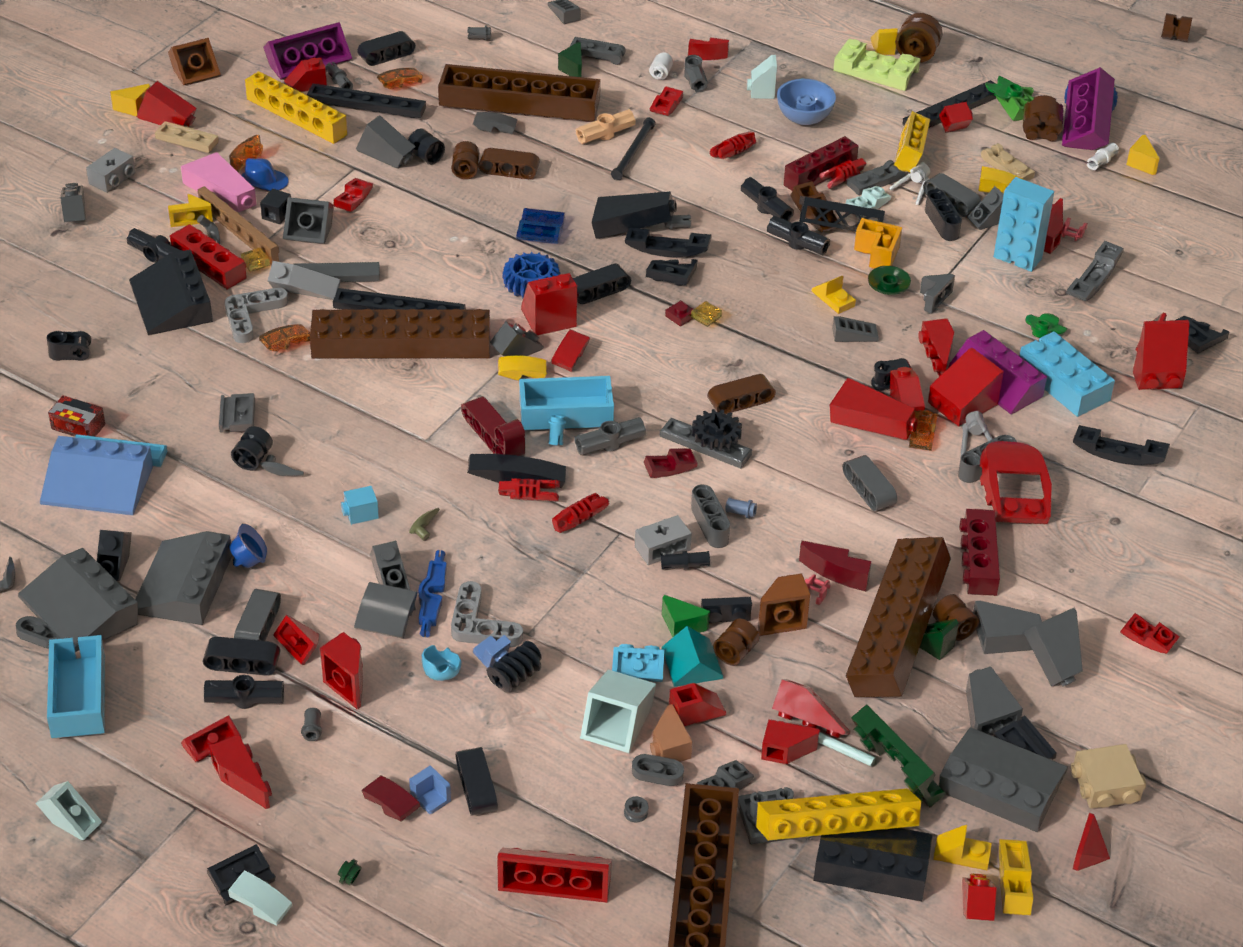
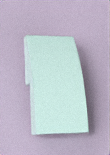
M874 186L863 189L861 196L847 199L845 204L878 209L890 201L891 196L883 188Z
M245 870L228 890L229 897L253 908V915L276 926L292 907V902L278 890Z

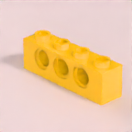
M913 111L902 129L894 165L904 172H910L919 162L923 154L930 122L929 118Z

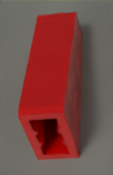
M849 378L846 379L829 404L830 422L904 440H907L910 434L915 432L918 425V419L915 418V408Z

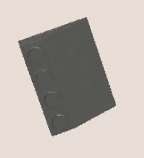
M205 531L162 541L135 599L138 602V615L203 625L233 556L229 549L231 544L230 535Z
M84 548L61 556L18 593V597L48 625V629L55 636L58 635L60 639L73 638L75 652L79 651L78 637L101 635L102 640L138 625V602Z
M970 727L950 754L940 774L939 787L948 796L1038 833L1068 770V766Z

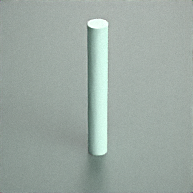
M819 732L818 743L866 765L873 766L876 757Z

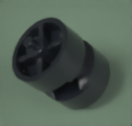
M248 427L240 441L237 442L231 451V458L234 463L242 469L255 470L273 445L270 434L260 427Z

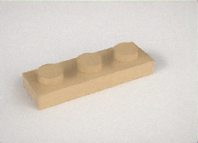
M164 122L155 131V138L158 140L210 153L219 142L218 135L169 122Z

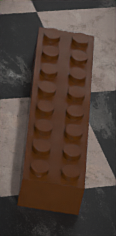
M445 64L438 85L439 106L465 108L468 110L477 109L487 112L496 111L507 114L516 113L527 116L536 115L547 118L556 117L595 121L600 102L601 79Z
M490 309L312 310L310 329L311 359L490 358Z
M943 537L897 539L845 675L854 697H902L951 560Z
M685 783L668 947L726 946L739 788Z

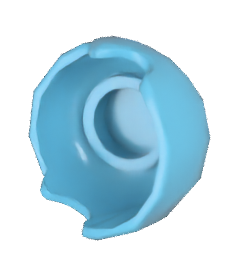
M431 645L423 650L421 655L422 666L429 678L437 681L450 680L460 672L461 659L458 654L451 652L449 648H446L444 651H438L435 645Z

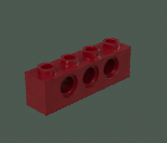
M844 136L785 165L783 185L792 191L796 185L812 181L814 186L830 179L831 177L822 180L819 174L848 160H857L859 145Z
M966 509L965 518H960L959 525L960 532H964V535H961L960 543L961 549H965V552L962 553V567H966L963 570V584H967V594L997 596L1000 571L995 510Z

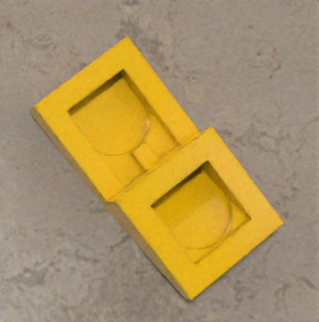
M531 356L499 357L498 375L519 381L522 375L532 378H545L547 375L546 360Z

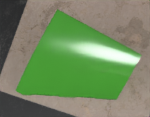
M1022 87L1023 97H1011L1010 99L996 97L1012 121L1023 120L1025 104L1034 99L1032 97L1034 92L1032 87Z

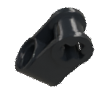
M53 331L46 337L48 354L52 360L83 361L90 355L88 347L91 344L92 338L84 331Z
M899 358L876 362L874 365L875 376L871 380L872 387L880 391L890 389V371L897 370L900 367L912 368L908 360Z

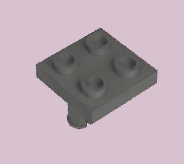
M784 787V789L779 788L778 790L765 792L758 791V793L754 792L738 796V808L750 845L776 841L767 840L756 827L758 802L793 799L794 792L792 789Z

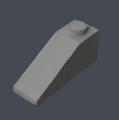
M277 261L272 262L268 282L272 288H283L290 293L328 300L334 299L341 282L338 278L294 264Z

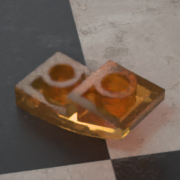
M415 68L393 69L377 76V79L388 89H394V87L402 88L403 82L413 84V82L421 83L423 75Z
M254 135L246 139L229 155L230 165L238 173L243 166H246L248 158L257 159L258 156H261L263 145L260 141V135Z
M302 324L287 325L260 335L259 340L268 350L276 352L279 349H288L290 342L295 344L310 342V332Z
M929 410L915 411L918 425L915 432L911 433L910 448L932 451L938 414L932 413Z

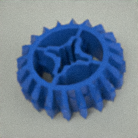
M523 252L522 255L515 254L514 258H509V261L505 263L502 272L503 283L508 288V292H514L515 296L521 295L522 299L524 298L528 282L561 275L558 263L555 262L554 258H549L548 255H541V252L538 254H533V252L530 254Z

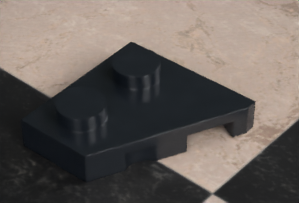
M678 259L667 261L652 260L646 269V277L652 278L655 281H666L678 286H687L697 268L698 260L691 259V264H679Z
M1187 316L1176 319L1189 321L1188 347L1197 354L1228 339V330L1223 329L1222 332L1210 329V324L1198 322Z

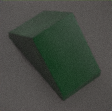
M577 42L558 53V70L569 76L582 77L581 42Z
M957 619L928 624L920 648L936 659L941 660L955 647L959 624Z

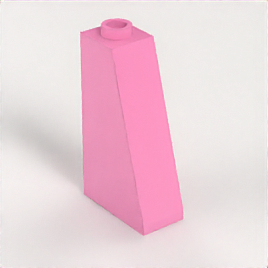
M217 152L181 166L182 180L186 186L196 191L205 186L237 212L256 206L255 188Z

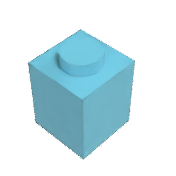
M372 486L344 491V502H341L343 516H348L351 525L379 519L378 501Z

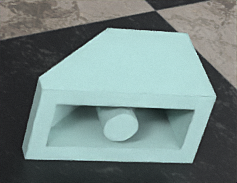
M771 55L751 71V79H747V91H750L751 98L774 99L777 72L776 55Z
M69 781L54 785L36 802V805L52 824L80 840H85L102 823L101 819Z

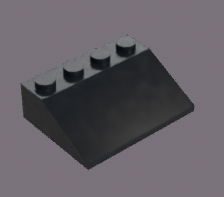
M191 249L170 253L129 279L147 335L213 322L211 302Z
M903 828L821 835L813 881L922 902L933 834Z

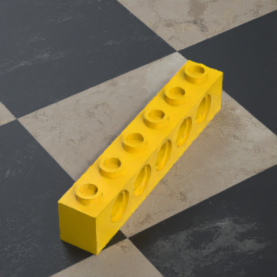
M260 71L245 79L247 100L333 144L347 136L345 114Z
M908 788L763 801L758 802L756 827L767 840L919 826L921 800Z

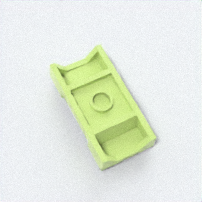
M848 39L835 56L833 71L903 91L907 89L912 73L919 72L920 58L909 54H902L899 59H896L893 56L866 50L867 43L856 39Z

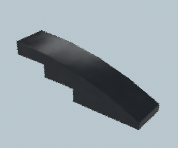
M470 454L467 473L497 483L499 481H512V479L516 478L559 480V488H562L565 484L566 466L517 455Z

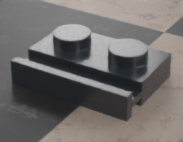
M1025 715L1021 720L1014 721L994 733L996 738L1052 760L1056 758L1057 752Z
M257 844L207 868V874L219 895L223 898L225 906L236 901L229 897L228 890L244 870L268 884L275 881L276 876L271 872L270 866Z

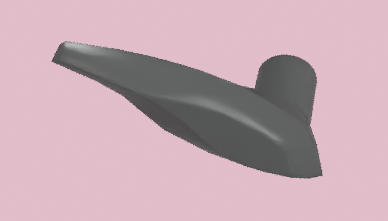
M203 215L199 216L197 222L205 227L211 239L220 244V234L217 226Z
M268 455L266 461L260 463L266 471L278 476L304 475L303 471L276 463L274 455Z
M10 556L3 574V580L0 581V591L11 589L15 581V567Z

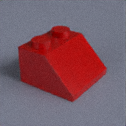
M342 632L320 647L323 682L354 708L359 709L361 707L363 688L362 647L357 639L351 638L345 632Z

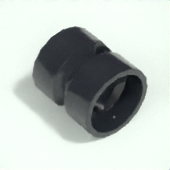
M416 129L408 138V141L415 146L413 153L427 164H436L445 153L444 143L425 129Z

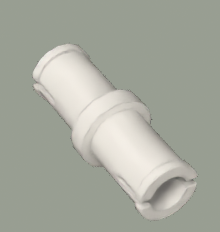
M1110 143L1107 147L1099 149L1093 157L1087 160L1089 162L1087 163L1088 168L1096 170L1102 164H1107L1113 156L1119 153L1117 151L1119 150L1118 145Z

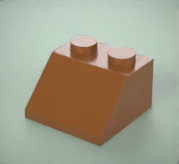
M209 38L173 46L168 51L173 70L183 85L221 75Z
M802 573L778 577L762 596L758 622L759 636L807 629L810 592Z

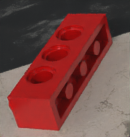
M188 224L170 235L171 246L182 251L191 249L198 270L226 290L247 279L245 261L230 252L229 249L218 244L214 239L205 235L201 230Z

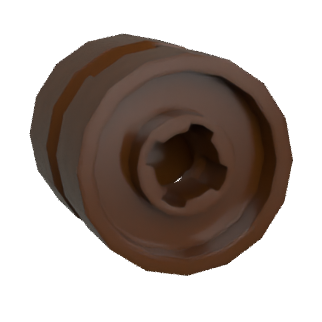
M1166 13L1161 37L1168 39L1176 37L1177 40L1188 42L1193 17L1181 16L1178 18L1175 14Z
M462 141L454 147L451 169L456 177L470 179L477 174L480 152L476 144Z
M955 594L942 598L933 609L932 615L937 622L957 619L959 624L956 641L968 638L979 625V618Z
M740 618L735 619L713 643V649L720 660L728 665L735 666L759 642L760 636L755 626L749 621Z

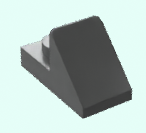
M954 274L922 277L920 293L924 295V311L932 314L953 292Z

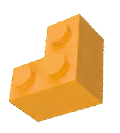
M861 218L856 229L854 250L870 254V268L892 266L900 248L902 227Z

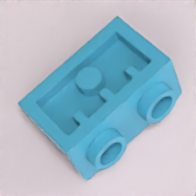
M621 644L619 647H614L612 671L646 681L663 682L664 650L651 645L645 646L644 649L634 648L630 644Z

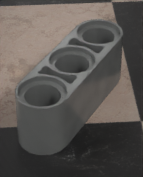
M943 173L935 175L923 184L926 195L931 189L942 190L961 217L970 214L981 202L978 194Z
M1000 435L963 453L958 470L959 479L966 483L980 480L982 475L980 456L989 443L995 441L1017 442V440L1010 435Z
M867 455L843 462L842 469L846 479L871 510L877 511L897 503V493L894 487Z
M705 484L697 485L692 490V513L709 545L714 548L726 547L729 543L730 521L713 489Z
M255 588L236 627L234 638L265 641L280 608L281 594Z

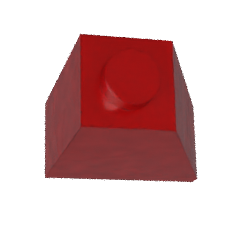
M156 81L146 91L136 117L158 125L169 122L190 127L195 121L196 117L194 114L197 108L159 81Z

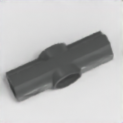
M640 417L621 423L605 421L601 424L600 429L575 436V444L580 455L600 449L611 452L618 450L620 443L646 436V429Z

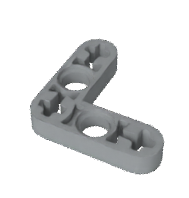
M272 288L227 297L225 299V310L234 340L238 343L250 342L253 339V327L249 314L285 307L288 304L287 291L283 288ZM256 300L261 301L259 303H252V301ZM235 318H244L242 320H234Z
M473 581L464 582L458 591L451 622V636L453 639L459 642L480 644L489 636H492L497 641L505 635L511 641L510 647L519 646L523 641L522 626L515 622L477 618L481 603V586ZM469 592H472L471 600L467 599ZM468 608L471 609L473 612H471L470 614H463L460 611L462 609ZM462 623L466 624L464 631H460ZM484 629H490L493 631V633L490 635H484L481 633V631Z

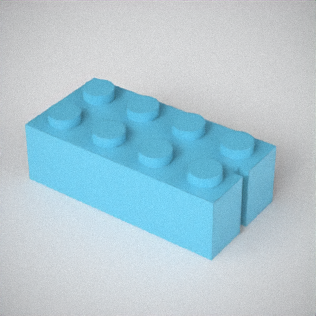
M1018 177L1012 180L1004 190L994 258L1010 264L1014 261L1015 266L1030 272L1033 271L1043 257L1055 191Z
M1056 332L1039 338V342L1035 340L1021 347L1019 356L1047 376L1045 391L1077 417L1111 401L1115 380Z
M610 376L519 379L520 414L524 430L550 429L548 420L551 419L552 415L565 417L566 425H564V429L600 427L605 421H614V403Z
M101 635L78 637L81 658L78 659L73 638L49 640L47 721L51 738L105 733V652Z

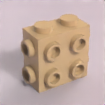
M1127 744L1076 751L1074 762L1071 763V773L1074 778H1077L1080 785V794L1083 799H1086L1090 809L1107 808L1112 805L1125 803L1132 804L1141 800L1143 790L1146 789V780L1144 775L1139 773L1134 754L1130 753Z

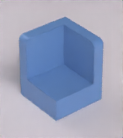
M431 765L409 779L410 794L419 801L420 806L429 814L436 812L451 802V786L449 782Z

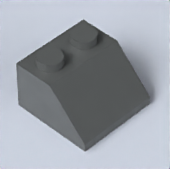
M288 197L283 239L325 244L332 226L334 205L328 201Z

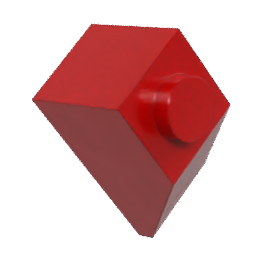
M321 58L303 60L284 80V84L299 92L309 91L313 83L327 85L326 68Z
M909 367L891 370V398L915 408V411L925 410L919 377L914 370Z

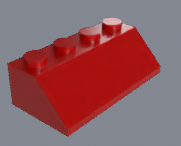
M504 847L498 852V891L608 902L612 859Z

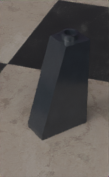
M671 191L598 197L591 222L595 238L600 239L628 232L629 227L645 228L672 221L673 214L677 211V203L675 199H672Z

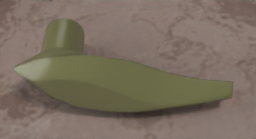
M439 507L422 514L413 523L409 533L417 534L423 541L427 540L430 533L424 527L429 525L430 520L439 512Z

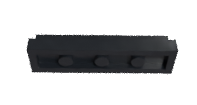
M800 196L799 204L802 205L800 222L856 231L861 221L860 215L866 216L864 219L878 218L877 222L883 223L885 211L804 196ZM808 206L815 207L819 213L814 219L806 218ZM830 210H834L839 216V219L833 223L828 222L824 216ZM850 214H855L859 222L854 226H849L844 218Z

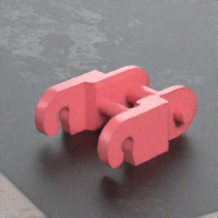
M1068 217L1063 226L1062 237L1066 235L1071 236L1077 241L1078 238L1083 237L1088 223H1084L1079 229L1069 227L1071 218Z
M813 574L808 579L806 578L805 582L808 590L812 589L819 592L816 604L820 605L827 596V589H830V581L826 580V582L818 580L816 575ZM813 584H817V585L822 586V587L819 589V588L814 587V586H812V585H813Z

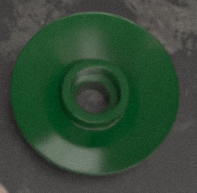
M880 266L869 273L868 283L871 288L879 293L896 295L905 292L910 287L911 278L901 268Z

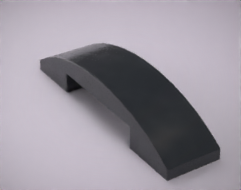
M629 227L625 244L651 255L674 258L689 257L708 251L712 234L691 233L689 239L650 236V229Z
M1081 425L1078 426L1073 438L1075 445L1092 455L1130 465L1162 463L1165 461L1170 448L1169 443L1149 439L1146 440L1144 446L1101 437V429Z

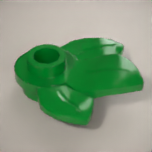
M998 76V84L985 83L986 88L990 92L995 93L994 95L998 98L1023 97V88L1004 77Z
M1044 313L1040 317L1030 314L1025 319V322L1031 326L1032 335L1038 338L1052 332L1063 334L1068 329L1059 325V318L1050 313Z

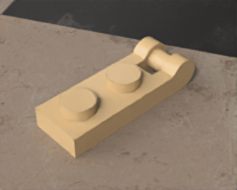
M997 143L991 149L986 148L981 151L982 159L994 168L1009 172L1026 181L1034 178L1035 171L1004 151L1001 144Z

